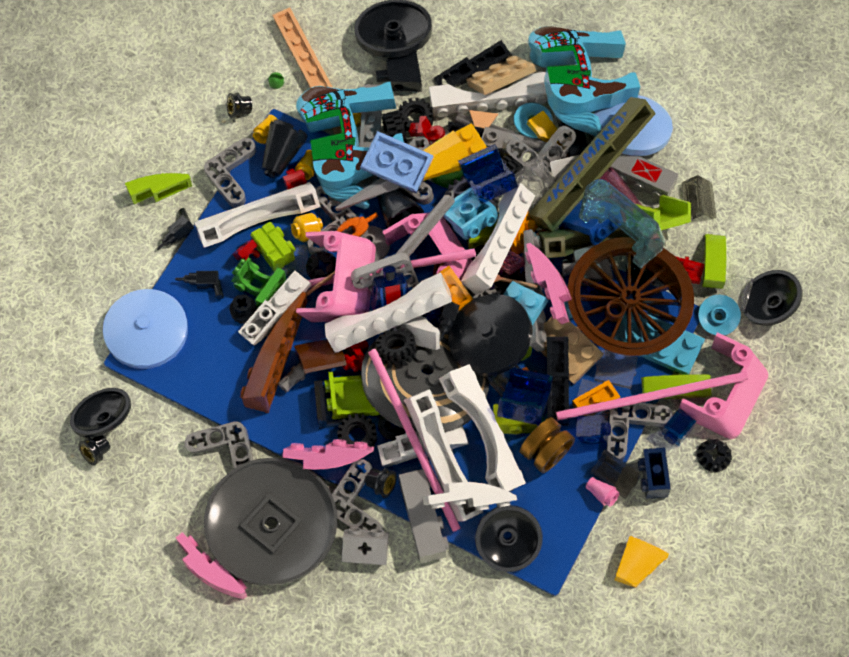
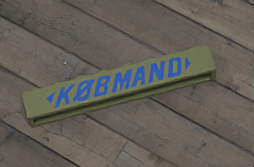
M630 97L529 212L528 215L539 228L554 232L656 113L646 99Z

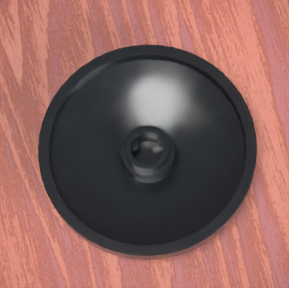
M408 0L382 1L368 7L359 15L354 27L355 37L358 45L372 55L384 58L406 56L416 52L429 41L432 35V20L428 11L415 2Z
M489 294L478 297L467 303L457 313L448 336L450 352L461 367L470 364L472 370L478 376L502 374L516 366L526 355L532 341V322L524 307L509 296Z

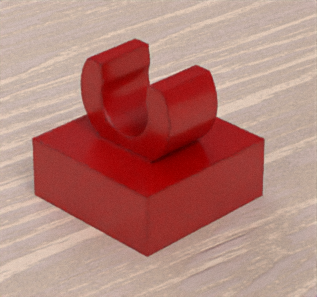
M292 168L286 171L287 175L283 177L287 190L307 183L302 169L295 171Z
M253 239L246 241L232 254L236 260L244 259L245 261L250 254L255 258L260 257L259 252L253 250L258 246Z

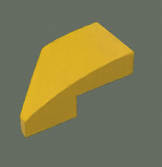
M544 111L530 118L527 122L531 130L544 142H548L557 130Z

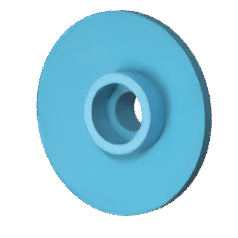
M526 103L516 110L514 125L522 135L529 138H538L527 125L528 120L544 111L553 122L552 114L541 104Z
M719 294L710 296L703 301L699 308L698 318L706 332L715 336L718 332L725 336L737 328L741 319V312L738 304L732 298ZM719 313L723 318L717 320L715 314Z

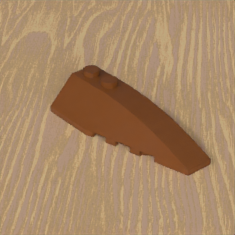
M302 292L275 324L262 346L254 367H250L247 375L249 381L247 386H243L240 395L244 407L269 413L278 388V382L282 377L302 320V316L296 313V309L306 308L308 303L306 292Z

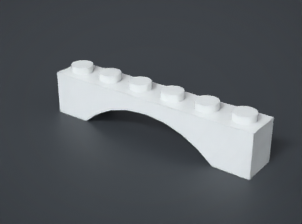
M546 72L532 73L508 88L486 95L467 92L449 84L429 87V98L433 108V116L446 117L454 113L466 114L469 110L485 112L492 108L503 110L508 106L520 107L526 103L544 104L548 101L544 85Z
M308 182L196 221L194 224L203 247L222 242L235 233L260 222L287 215L302 214L321 206L314 186Z
M521 183L505 191L498 205L499 217L494 231L483 249L468 266L461 280L474 294L481 293L492 287L534 200L535 195Z
M441 273L421 281L407 294L384 307L363 314L344 315L326 323V338L334 352H339L452 302L450 289Z
M470 364L450 371L439 380L448 399L459 405L470 416L481 434L487 455L485 478L488 485L496 486L509 492L525 484L523 474L515 462L513 453L507 445L504 434L499 428L495 415L490 409L485 393L482 391Z
M430 389L405 399L404 402L442 489L443 484L468 482L449 446L442 426L439 409ZM467 499L466 504L453 505L452 501L449 502L457 521L468 520L483 512V510L476 511L475 507H468Z

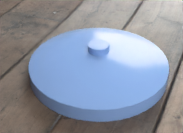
M638 95V98L646 99L656 114L622 154L645 156L662 150L668 144L673 124L670 115L660 104L647 97ZM625 103L594 112V115L599 117L601 130Z
M154 289L136 290L122 296L111 306L103 323V337L113 357L124 365L138 369L158 367L173 359L184 346L188 334L187 318L180 303L171 295Z

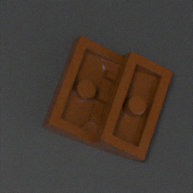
M328 339L294 346L295 354L300 360V367L304 373L346 365L343 351L335 353Z

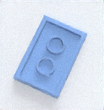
M377 131L360 169L417 193L434 155Z

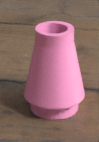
M593 477L586 484V489L603 506L611 507L619 497L616 487L596 480Z

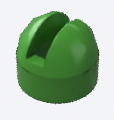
M279 72L270 74L268 79L269 85L275 89L281 88L284 85L282 74Z

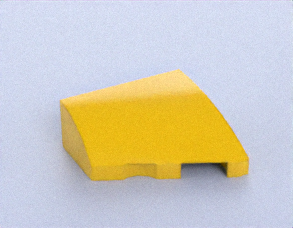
M629 536L615 581L636 588L655 568L668 558L669 554L654 545Z

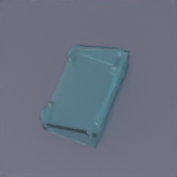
M596 179L586 186L579 213L581 220L587 223L589 219H598V222L601 224L606 219H609L634 239L636 243L633 245L632 250L636 252L633 263L639 268H642L663 250L665 237L659 224L606 180Z

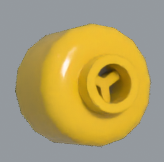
M313 213L297 216L291 224L294 238L301 242L309 240L306 237V232H321L323 229L321 219L317 218Z

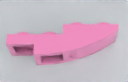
M531 243L526 244L528 252H525L528 263L532 264L533 271H531L534 283H538L541 288H544L547 299H551L553 307H550V312L553 319H557L561 325L568 323L569 318L564 302L572 299L562 276L538 248Z
M341 439L333 440V442L326 445V449L324 446L305 448L304 444L292 443L291 446L283 449V458L304 460L303 469H330L355 462L372 453L374 447L367 446L365 442H354V445L346 444V440Z
M182 532L176 537L178 544L188 554L182 560L196 577L211 588L226 595L240 599L247 597L245 592L247 587L242 580H235L217 560L212 562L205 552L200 553L196 548L198 544L191 535L186 537Z

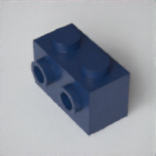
M665 447L643 449L641 458H638V470L643 473V479L640 480L641 491L645 492L646 499L667 498L671 486Z

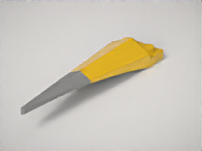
M472 123L456 132H450L423 150L434 155L423 181L475 167L492 157ZM380 178L338 205L335 209L336 211H341L402 187Z

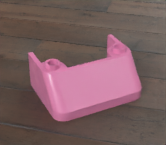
M429 213L411 214L382 231L386 244L389 246L407 234L412 235ZM442 217L429 233L441 254L465 250L445 218ZM467 258L446 262L438 268L437 274L449 265L461 281L472 260Z
M338 231L306 232V237L318 246L325 247L330 252H337L333 291H326L318 296L316 308H297L296 313L310 322H330L344 315H357L369 312L371 291L368 287L363 289L354 287L351 273L359 267L375 262L376 247L374 243L366 238Z
M717 332L711 349L730 357L736 365L742 367L741 372H747L748 380L736 382L726 401L713 397L706 401L703 408L683 399L677 414L728 439H734L740 435L768 379V371L749 347Z

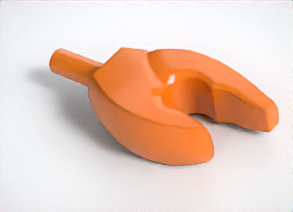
M375 212L366 219L363 216L350 218L344 221L336 231L342 232L351 227L354 230L352 235L361 237L369 228L368 223L377 218L378 214Z

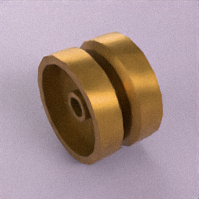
M552 417L546 419L534 429L520 448V453L527 460L535 459L534 466L541 473H546L567 454L575 442V438L568 431L560 432L561 425Z

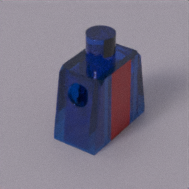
M393 266L384 267L383 276L373 278L370 303L372 311L396 301L409 292L403 273H396V269Z

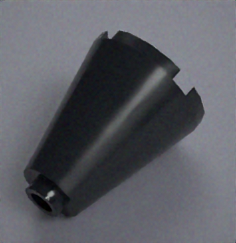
M271 120L261 167L264 175L270 178L281 176L307 141L308 135L303 130L299 129L297 132L293 129L294 125L280 120Z
M400 189L376 197L386 228L391 227L411 214L424 213L422 207Z

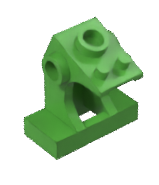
M248 257L246 261L242 259L232 271V274L235 276L231 281L237 290L241 292L246 291L257 297L255 302L258 309L265 300L269 301L286 281L285 271L277 268L271 276L265 275L258 271L260 269L259 266L251 262V259ZM254 278L263 283L260 289L251 285Z

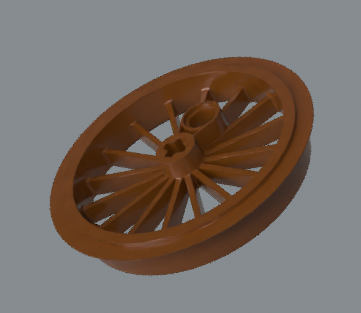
M621 237L606 240L593 246L577 261L568 281L567 288L572 299L568 301V305L575 323L588 339L601 348L613 353L641 356L663 350L683 334L693 314L694 291L684 266L668 250L648 240ZM614 256H627V287L613 259ZM631 256L643 265L634 286H631ZM605 259L609 260L620 287L597 263ZM646 268L654 276L637 289L636 287ZM590 269H593L614 290L585 278V275ZM656 279L664 285L641 293ZM581 283L610 296L580 295ZM669 290L676 300L645 297ZM581 301L608 302V304L584 312ZM647 304L678 306V315L674 317ZM617 308L620 314L614 315L610 312V309ZM605 311L606 318L595 327L588 317ZM627 311V342L615 340L614 336ZM645 311L674 324L665 332ZM631 313L644 342L631 343ZM639 315L661 336L649 340ZM608 321L617 322L611 337L599 331Z

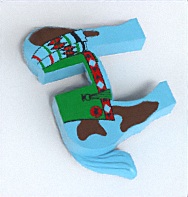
M544 26L530 33L528 38V44L531 48L530 59L537 66L546 68L544 85L548 103L553 113L563 123L596 137L601 131V123L599 117L591 112L625 103L630 97L638 98L641 86L636 72L613 80L592 78L589 57H623L626 43L621 30L601 33Z
M390 82L376 87H361L357 89L314 86L307 89L297 100L296 108L298 114L306 123L310 133L341 126L342 133L311 140L313 166L318 181L324 192L338 202L343 203L363 190V187L356 184L373 176V174L360 169L370 147H359L358 132L353 113L396 109ZM402 133L395 134L392 137L404 142ZM369 200L358 203L354 206L360 207L362 209H368Z

